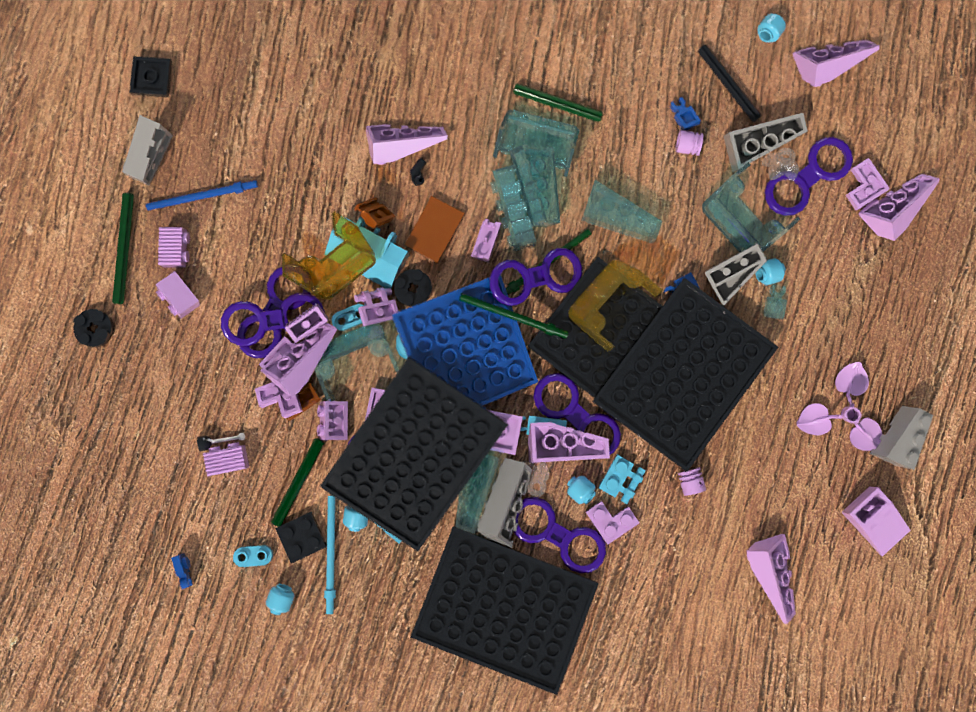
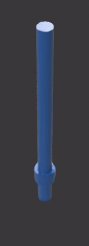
M257 180L244 183L240 181L230 186L146 203V209L149 211L234 192L239 194L243 193L244 190L258 188Z

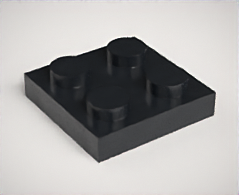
M133 56L129 93L131 95L169 98L173 61L166 58Z
M312 511L275 528L291 564L327 547Z

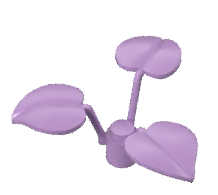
M854 362L841 369L835 379L836 389L840 392H846L849 406L844 407L840 415H828V409L824 405L819 403L810 404L803 409L796 425L808 434L823 435L832 428L829 419H843L849 423H854L856 426L850 431L849 435L852 445L860 450L872 451V449H876L880 444L882 431L878 423L873 419L864 418L859 423L861 412L854 407L855 404L852 402L850 394L859 396L866 392L869 386V379L862 363Z

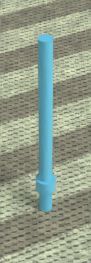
M328 496L327 571L324 598H326V614H334V598H336V590L334 589L335 497Z

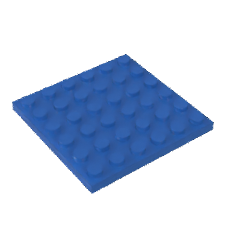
M500 275L498 279V286L500 288V291L508 297L502 277ZM490 277L391 314L407 358L410 356L482 406L538 383L517 321L459 301V296L463 293L513 311L512 306L500 303L493 296L490 289Z

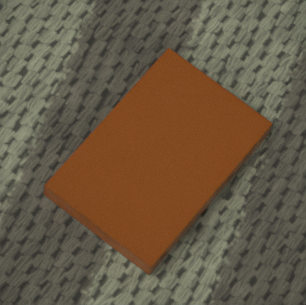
M431 196L404 245L438 264L465 213Z

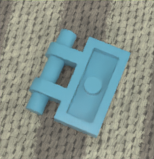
M616 454L598 488L615 498L619 491L622 492L624 495L620 501L628 504L630 498L633 499L636 487L643 481V475L646 470L639 467L636 473L632 472L631 469L634 464ZM628 476L632 480L628 488H625L622 485Z

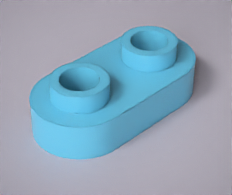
M356 304L336 312L332 317V325L339 331H345L362 324L361 317H357V312H359L358 308L364 305ZM341 318H344L346 320L345 324L343 325L339 324V320Z
M267 545L241 547L233 554V561L239 567L262 566L268 564L273 559V551ZM260 552H263L265 554L264 559H261L259 557ZM241 554H244L246 557L244 561L240 559Z

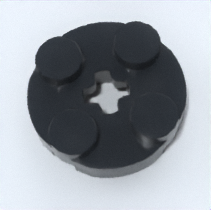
M409 269L402 272L396 278L394 292L400 303L412 307L429 300L432 292V283L429 277L421 270ZM410 284L418 285L416 293L408 291Z
M97 309L85 310L74 318V335L80 344L89 347L103 346L109 341L110 336L113 335V320L103 311ZM92 324L98 325V328L95 329V333L90 331V327Z

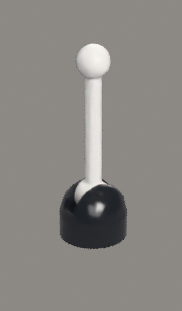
M239 433L237 436L214 440L208 436H198V449L201 452L211 448L213 443L236 439L242 441L245 439V434Z

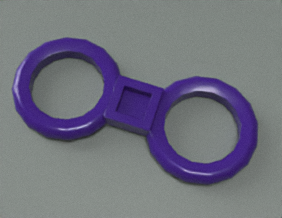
M826 137L816 141L810 148L808 155L809 164L797 174L790 171L780 172L772 176L767 182L765 200L768 206L777 214L784 216L795 215L801 212L808 204L810 197L809 188L820 179L826 181L839 180L845 177L851 170L853 154L848 144L835 137ZM832 145L841 150L844 155V165L840 171L829 173L819 167L816 156L821 147ZM790 180L799 186L801 199L796 206L786 208L776 202L773 190L777 182Z
M556 248L550 251L544 257L541 266L529 269L523 263L516 260H505L498 263L492 270L489 279L490 289L493 296L500 303L507 306H517L523 303L530 295L532 288L547 285L551 290L558 293H567L573 289L582 277V265L579 257L573 251L566 248ZM557 256L568 258L574 267L573 278L566 285L557 284L550 275L551 262ZM506 268L518 270L524 280L523 290L515 298L505 296L498 286L499 276Z
M293 265L282 266L276 269L270 275L267 282V294L270 299L263 311L280 309L283 301L276 295L275 284L284 274L293 273L298 275L303 282L304 289L302 293L311 294V280L308 274L303 269ZM296 301L289 306L288 310L301 307L306 301ZM255 314L247 317L240 324L237 331L238 337L245 338L248 327L255 322H259ZM273 330L274 339L272 344L262 351L252 350L249 346L239 347L247 356L255 359L265 358L282 340V330Z
M308 293L290 295L282 302L280 309L263 311L258 305L249 301H239L231 304L224 310L221 317V329L224 336L231 343L238 346H250L260 341L266 331L286 328V324L289 323L287 310L292 303L299 300L307 301L315 306V303L319 304L323 311L324 308L315 296ZM248 309L254 312L259 320V329L255 335L249 338H240L231 332L229 318L235 311Z
M554 373L546 375L538 382L533 397L535 406L540 413L553 419L566 418L576 430L582 432L591 422L603 421L610 426L613 433V439L609 445V454L611 455L616 451L621 439L618 424L607 414H589L578 404V387L571 379L564 374ZM553 381L563 382L571 392L569 405L561 411H551L542 402V390L548 383Z
M527 497L522 500V509L528 505L542 507L548 515V524L546 529L537 535L524 533L518 524L517 530L513 531L518 538L528 543H539L543 540H548L558 546L564 564L574 572L590 573L598 569L606 555V544L598 532L588 527H577L569 531L556 523V514L546 500L538 497ZM520 512L517 513L516 523H518V516ZM579 535L592 537L598 546L596 559L588 565H578L568 555L570 542Z

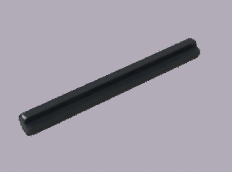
M706 44L700 47L698 50L700 56L750 120L756 122L760 119L761 113Z

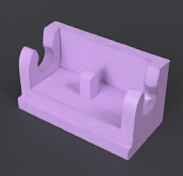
M488 219L482 222L471 257L489 263L501 229V223H492Z

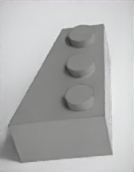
M139 115L122 172L132 179L150 185L173 135L160 123Z
M756 243L705 271V275L723 306L763 266L767 258L759 243Z
M902 406L889 424L891 427L886 435L882 434L880 437L881 442L878 447L872 449L869 454L895 466L915 470L933 415L920 408Z

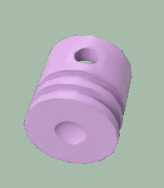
M680 130L675 151L677 153H691V155L699 156L703 143V133L695 132L694 134L692 131Z
M700 467L689 469L688 472H678V475H680L679 480H682L680 484L684 496L707 490L704 479L701 477L702 472H699L701 470Z

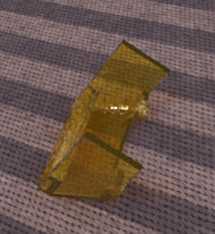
M336 211L332 212L333 233L344 242L320 260L314 256H306L297 261L286 253L282 254L283 277L325 300L333 298L376 263L375 253L358 226Z
M620 260L609 262L573 303L568 312L569 318L606 351H610L614 346L600 334L605 326V318L598 310L622 282L629 288L643 286L654 297L663 291L639 269Z

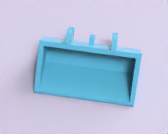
M340 215L331 231L324 255L385 288H392L410 256L408 251L395 245L397 240L396 233L391 232L386 240L378 235L380 228L377 227L374 232L365 228L367 224L362 217L358 219L357 223H354Z

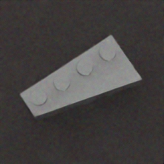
M799 113L735 130L724 135L732 173L807 132L804 114Z
M509 458L504 459L499 467L497 480L493 483L490 498L486 501L483 516L478 522V532L491 541L508 547L513 546L514 541L510 540L513 531L517 530L516 516L518 512L522 511L521 497L526 494L532 469L526 463Z

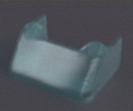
M508 110L498 131L493 157L497 158L499 151L510 155L516 149L553 158L552 163L556 168L565 169L563 176L567 177L580 130L570 124L517 110Z
M748 162L704 201L702 210L739 252L756 243H759L764 252L787 233L800 218H795L784 227L777 220H770L763 224L739 198L745 190V185L739 176L751 165Z
M381 324L362 326L331 339L315 368L316 376L327 401H335L327 381L335 373V366L332 361L366 346L369 347L370 352L376 357H383L389 354L393 367L398 373L400 366Z

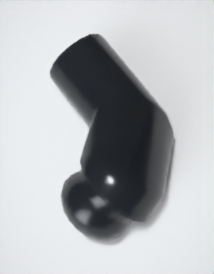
M419 158L410 170L412 183L416 186L424 184L425 181L421 171L427 163L422 158Z

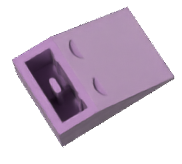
M869 486L841 512L881 556H884L911 531L893 503L878 487Z

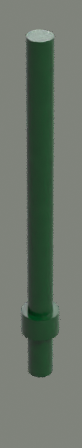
M586 229L561 248L571 250L591 236L592 233L589 229ZM557 256V257H555V258L553 259V261L551 262V264H552L553 262H555L556 260H558V259H559L560 257H562V256ZM522 276L516 281L513 280L507 284L508 287L505 289L508 295L520 290V286L524 284Z
M463 293L459 296V301L543 330L545 334H554L565 339L568 336V331L555 327V324L543 323Z

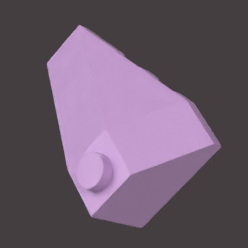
M868 40L844 43V47L826 45V49L816 50V47H810L793 52V57L802 79L810 83L811 86L817 87L832 81L879 50V45Z
M390 125L366 126L370 156L373 163L379 165L394 162L448 139L443 127L420 126L417 129H412L402 125L401 129L391 128Z
M921 174L902 185L903 188L895 192L890 191L886 193V197L883 199L871 201L859 212V216L878 236L895 241L912 222L939 183V178Z
M327 322L305 336L302 342L298 344L294 342L290 345L291 349L283 355L279 353L274 356L261 369V372L283 392L294 397L308 382L337 331L336 327Z
M551 422L530 423L528 437L529 463L610 458L609 439Z
M780 534L755 542L747 550V559L750 562L752 571L783 623L788 624L796 613L793 589L789 588L792 572L787 568V559H790V552L785 534Z

